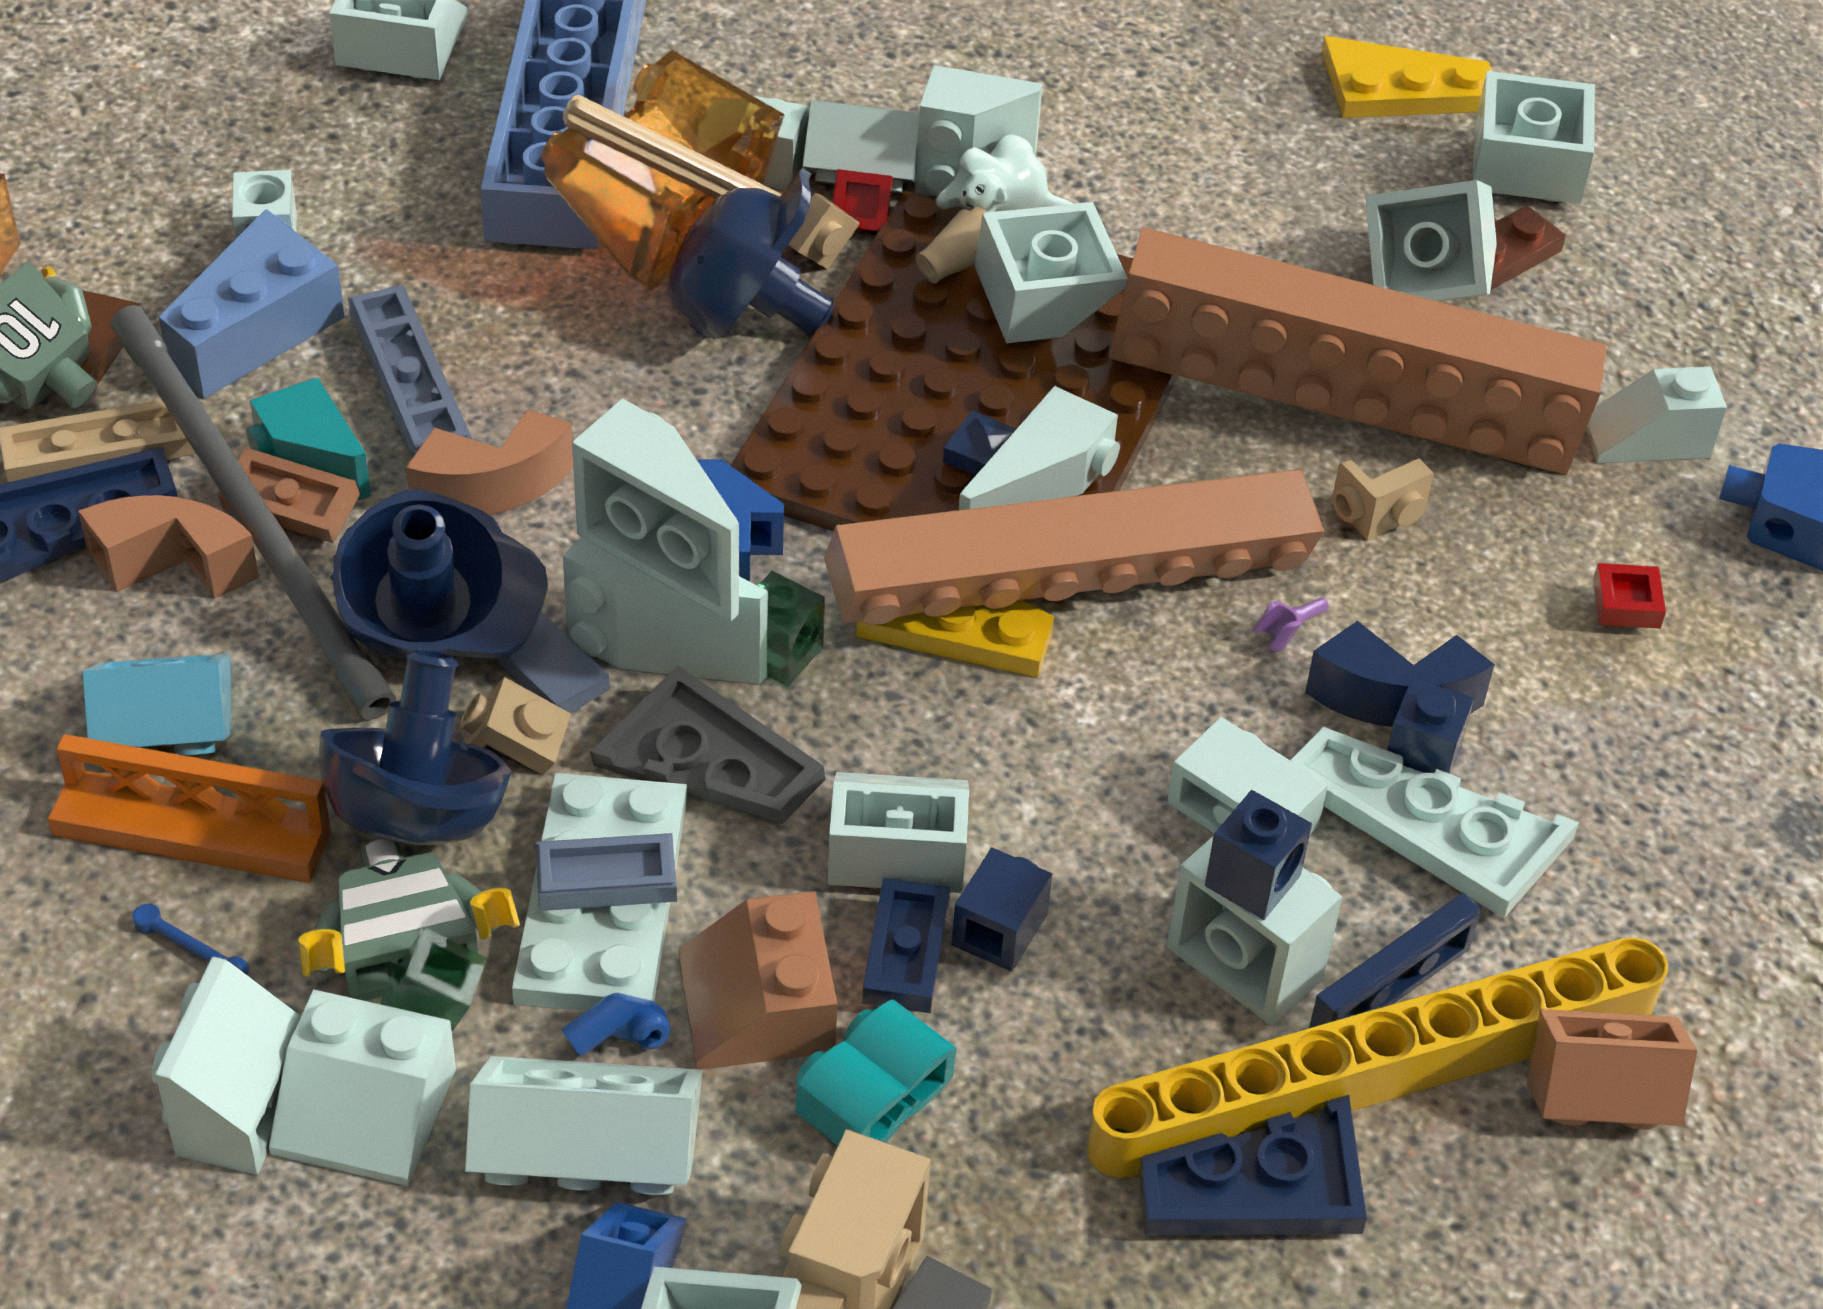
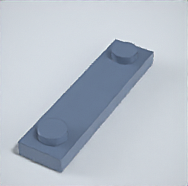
M404 285L347 298L349 314L411 459L434 428L472 439Z

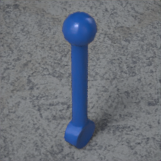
M143 904L134 910L132 917L135 928L139 932L152 933L156 931L207 962H210L212 957L225 959L248 976L249 966L243 958L238 956L228 958L164 921L156 905Z

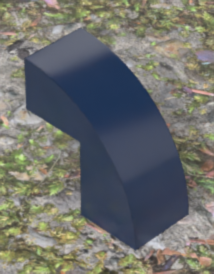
M1356 621L1313 651L1305 693L1317 702L1347 717L1375 725L1393 727L1412 678L1474 697L1471 713L1484 706L1495 664L1456 635L1413 665L1363 624Z

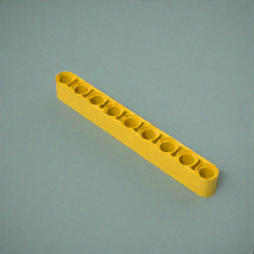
M1636 937L1621 938L1114 1084L1102 1090L1095 1098L1087 1142L1088 1158L1097 1170L1107 1176L1116 1178L1132 1177L1139 1175L1142 1156L1219 1133H1223L1228 1137L1237 1136L1263 1128L1266 1119L1291 1112L1293 1118L1323 1110L1326 1101L1349 1095L1351 1111H1355L1530 1059L1532 1057L1540 1009L1652 1015L1667 976V959L1665 954L1656 945L1645 939ZM1247 1091L1257 1092L1259 1095L1248 1093ZM1184 1109H1185V1110L1193 1111V1112H1195L1196 1114H1189V1113L1182 1112V1111H1180V1110H1184ZM1113 1129H1124L1128 1130L1131 1133L1124 1134L1116 1132Z

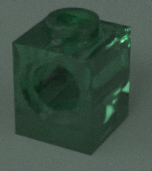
M772 570L758 585L768 591L767 676L789 687L824 647L825 597Z

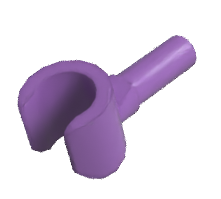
M1322 597L1294 608L1284 603L1273 601L1269 604L1252 631L1254 633L1263 631L1275 638L1270 644V648L1281 652L1288 645L1303 622L1326 612L1329 604Z

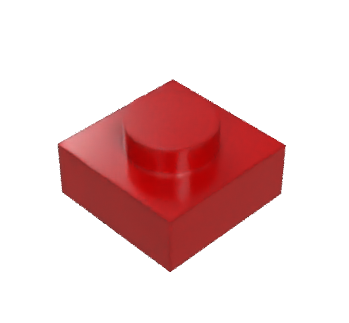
M837 169L833 203L860 223L856 230L879 232L883 224L887 222L890 213L894 177Z
M1598 563L1593 577L1599 625L1661 629L1666 614L1660 568L1657 566Z

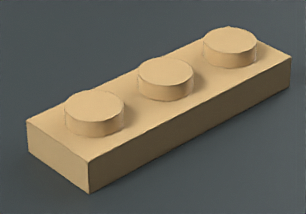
M162 400L0 427V444L8 483L159 447L163 448L166 460L194 455L192 446Z

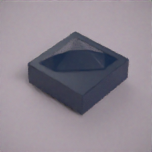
M971 411L944 446L943 463L976 476L1016 431V428Z

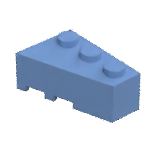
M265 209L159 316L162 338L166 344L167 353L190 388L205 399L345 318L339 267L278 217Z

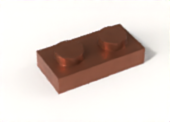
M1527 205L1496 221L1497 243L1491 290L1562 252L1566 234Z

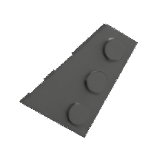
M678 665L589 751L594 766L643 781L687 784V795L783 824L826 780L822 764Z

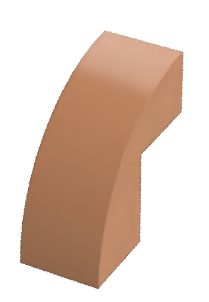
M527 409L501 448L434 428L406 467L408 489L426 490L480 509L488 515L520 507L547 493L573 468L572 423Z
M152 495L109 500L78 511L88 555L117 592L183 561L187 563L214 599L259 578L252 534L233 517L207 504L179 497Z

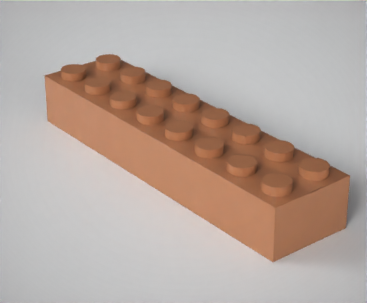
M1142 227L1129 271L1109 358L1567 475L1601 394L1607 344Z

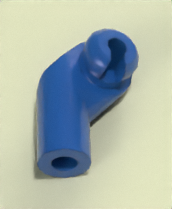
M612 993L561 1028V1031L578 1055L583 1057L610 1036L638 1043L643 1049H656L667 1041L671 1026L667 1020L665 1010L654 1001L622 993Z

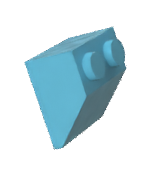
M230 653L100 662L82 671L87 735L89 739L148 749V746L174 744L175 754L199 755L215 752V741H224L231 735Z

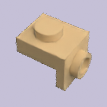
M814 193L810 200L809 210L804 223L788 245L817 264L829 269L860 223L819 193Z
M1418 458L1370 479L1349 459L1338 465L1332 504L1340 518L1345 522H1349L1366 541H1369L1399 526H1409L1421 516H1424L1434 472Z
M504 677L486 697L478 693L467 706L460 721V728L467 731L463 743L482 748L487 744L544 775L556 762L571 713Z

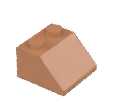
M815 891L746 899L678 948L696 1069L701 1070L811 1056L817 1051L826 1053L836 1046L837 999Z

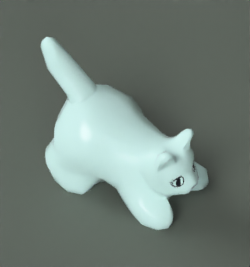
M1011 134L1001 138L990 155L976 147L967 150L959 160L960 169L957 176L936 198L937 207L942 209L961 207L970 211L975 207H981L987 212L1073 204L1052 195L1048 191L1046 169L1035 156L1033 148L1027 140L1018 135Z

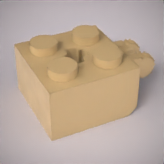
M847 1129L834 1156L826 1153L822 1154L815 1167L809 1187V1196L814 1197L806 1216L797 1213L793 1215L785 1231L780 1248V1257L788 1260L783 1277L796 1278L802 1286L796 1309H893L924 1239L930 1158Z

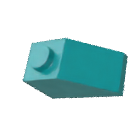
M318 377L250 400L253 425L246 428V435L251 449L356 481L360 493L358 500L371 496L366 453Z

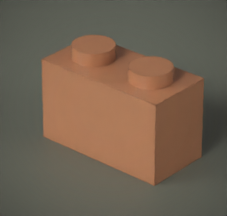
M1540 1009L1527 1086L1542 1118L1551 1119L1563 1125L1580 1126L1588 1121L1616 1122L1639 1130L1653 1129L1657 1125L1683 1126L1698 1050L1678 1017Z

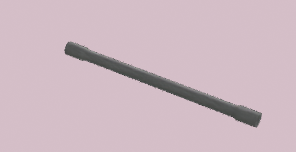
M130 305L117 311L111 319V328L133 362L141 367L241 524L252 534L253 543L335 668V675L362 718L373 720L388 713L390 703L396 701V696L370 656L360 649L353 636L346 629L342 619L167 353L165 342L140 306Z

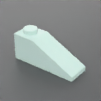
M1054 386L960 493L959 510L1073 497L1083 494L1099 474L1102 476L1107 475L1116 462L1120 450V444L1115 441L1118 415Z

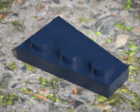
M1349 1095L1326 1101L1324 1109L1297 1118H1293L1291 1112L1266 1119L1265 1126L1257 1130L1233 1137L1219 1133L1148 1154L1141 1158L1139 1178L1145 1235L1363 1234L1367 1214Z

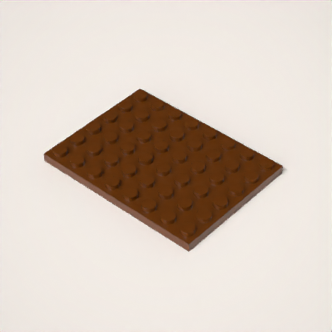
M904 191L888 216L887 222L883 224L834 301V310L825 326L815 331L730 466L784 503V516L833 532L836 525L958 511L960 493L973 480L975 475L943 463L944 446L970 412H977L1017 429L1052 388L1056 386L1118 415L1115 441L1120 444V450L1116 462L1107 475L1102 476L1099 474L1081 495L1120 491L1178 376L1109 358L1125 289L1063 337L1006 343L975 266L946 276L937 283H932L925 278L916 263V255L926 249L958 212L965 208L942 209L937 207L936 200L930 197ZM1117 254L1128 278L1133 258ZM1064 599L1050 602L1062 605Z

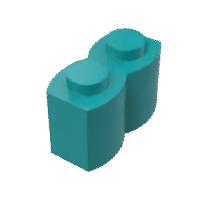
M893 999L885 1002L874 1011L870 1009L863 1010L848 1026L843 1042L832 1047L826 1053L823 1051L815 1052L801 1066L795 1079L797 1085L795 1112L837 1146H839L846 1129L886 1143L907 1118L921 1111L952 1079L957 1047Z

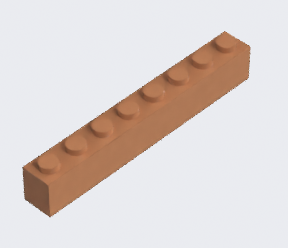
M1302 469L836 525L826 550L824 561L842 623L865 621L868 624L877 625L889 622L903 615L925 613L928 616L937 617L952 613L958 608L979 605L998 609L1009 606L1018 600L1044 597L1049 601L1066 599L1075 593L1102 589L1106 593H1118L1138 584L1160 582L1162 585L1171 586L1183 583L1191 577L1217 574L1220 578H1231L1241 575L1247 570L1273 567L1278 571L1290 570L1305 563L1323 535L1324 528Z

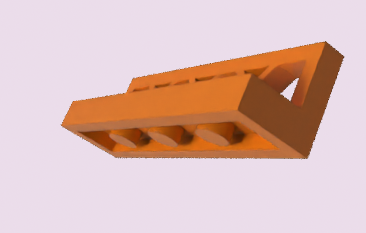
M63 734L56 748L65 784L48 817L52 836L306 883L311 882L331 833L322 780ZM83 762L99 765L112 775L85 771ZM147 774L162 776L177 787L159 784ZM212 786L228 788L240 798L224 796ZM276 798L305 802L306 810L289 808Z

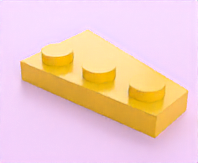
M1325 35L1321 51L1343 118L1477 112L1486 71H1492L1488 61Z
M1018 600L1009 606L998 609L979 605L958 608L952 613L937 617L928 616L925 613L903 615L889 622L877 625L858 621L856 622V637L1038 678L1053 634L1054 616L1023 600Z

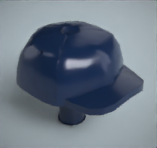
M802 168L781 196L761 188L732 189L715 199L692 224L682 241L670 270L668 295L675 308L690 319L689 325L697 334L713 340L722 337L734 325L748 304L768 318L773 317L776 313L808 333V337L814 335L817 329L826 325L834 310L833 297L828 298L799 278L801 270L781 257L782 252L803 225L809 210L811 200L809 179L811 173Z
M407 489L393 494L369 508L350 526L339 541L336 554L333 556V574L330 576V579L333 580V590L338 610L349 633L363 645L406 662L408 658L405 655L417 649L440 651L451 655L453 658L456 656L485 659L508 657L520 650L530 637L543 609L548 591L547 574L544 564L532 550L502 533L498 522L493 517L480 509L455 499L417 489Z
M417 649L405 655L408 659L400 701L390 703L385 729L354 727L321 731L319 746L320 775L323 788L334 812L343 822L355 830L401 843L419 845L454 843L477 836L494 818L504 797L511 769L498 755L490 750L453 740L457 714L448 708L455 669L459 666V663L451 655L444 652Z

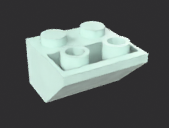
M335 0L329 12L335 65L358 68L363 71L407 75L417 79L440 80L468 17L467 7L457 0Z
M836 772L829 833L828 885L881 888L883 878L947 886L950 887V893H962L967 845L968 780Z
M212 957L200 983H191L184 995L180 1013L181 1022L172 1041H163L156 1052L152 1066V1081L159 1088L163 1104L162 1121L163 1124L168 1125L175 1156L258 1176L269 1151L287 1047L301 1016L227 960Z

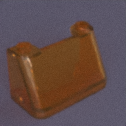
M671 50L654 65L648 63L641 69L633 85V92L637 94L634 108L623 117L763 185L785 115L784 113L674 50ZM571 128L566 129L564 132H555L547 141L542 152L541 160L545 163L544 173L546 178L627 276L649 290L657 288L669 278L670 270L686 233L715 200V198L592 139L587 143V136Z

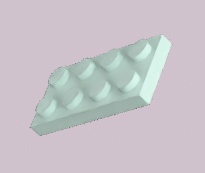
M555 773L542 841L672 833L676 872L687 804V784ZM536 866L512 986L513 1004L586 1011L612 993H622L655 1001L670 902L539 911Z

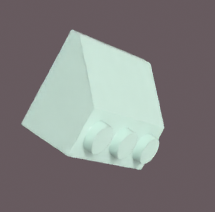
M490 1056L470 1083L465 1172L484 1173V1180L486 1182L497 1185H521L528 1182V1176L557 1177L558 1186L572 1190L597 1189L601 1187V1180L630 1182V1190L641 1194L663 1195L672 1193L674 1185L687 1186L692 1171L702 1070Z

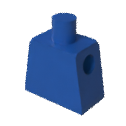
M1779 443L1772 446L1763 473L1728 465L1719 499L1753 508L1747 532V538L1750 542L1823 571V450Z

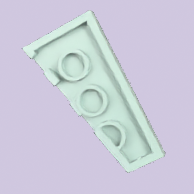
M1322 727L1290 760L1296 765L1309 769L1318 779L1328 785L1324 807L1462 893L1464 892L1467 896L1502 918L1507 916L1575 837L1579 824L1577 821L1556 814L1554 821H1550L1523 811L1524 801L1502 793H1498L1494 800L1459 787L1461 778L1436 769L1435 773H1422L1403 766V758L1398 754Z

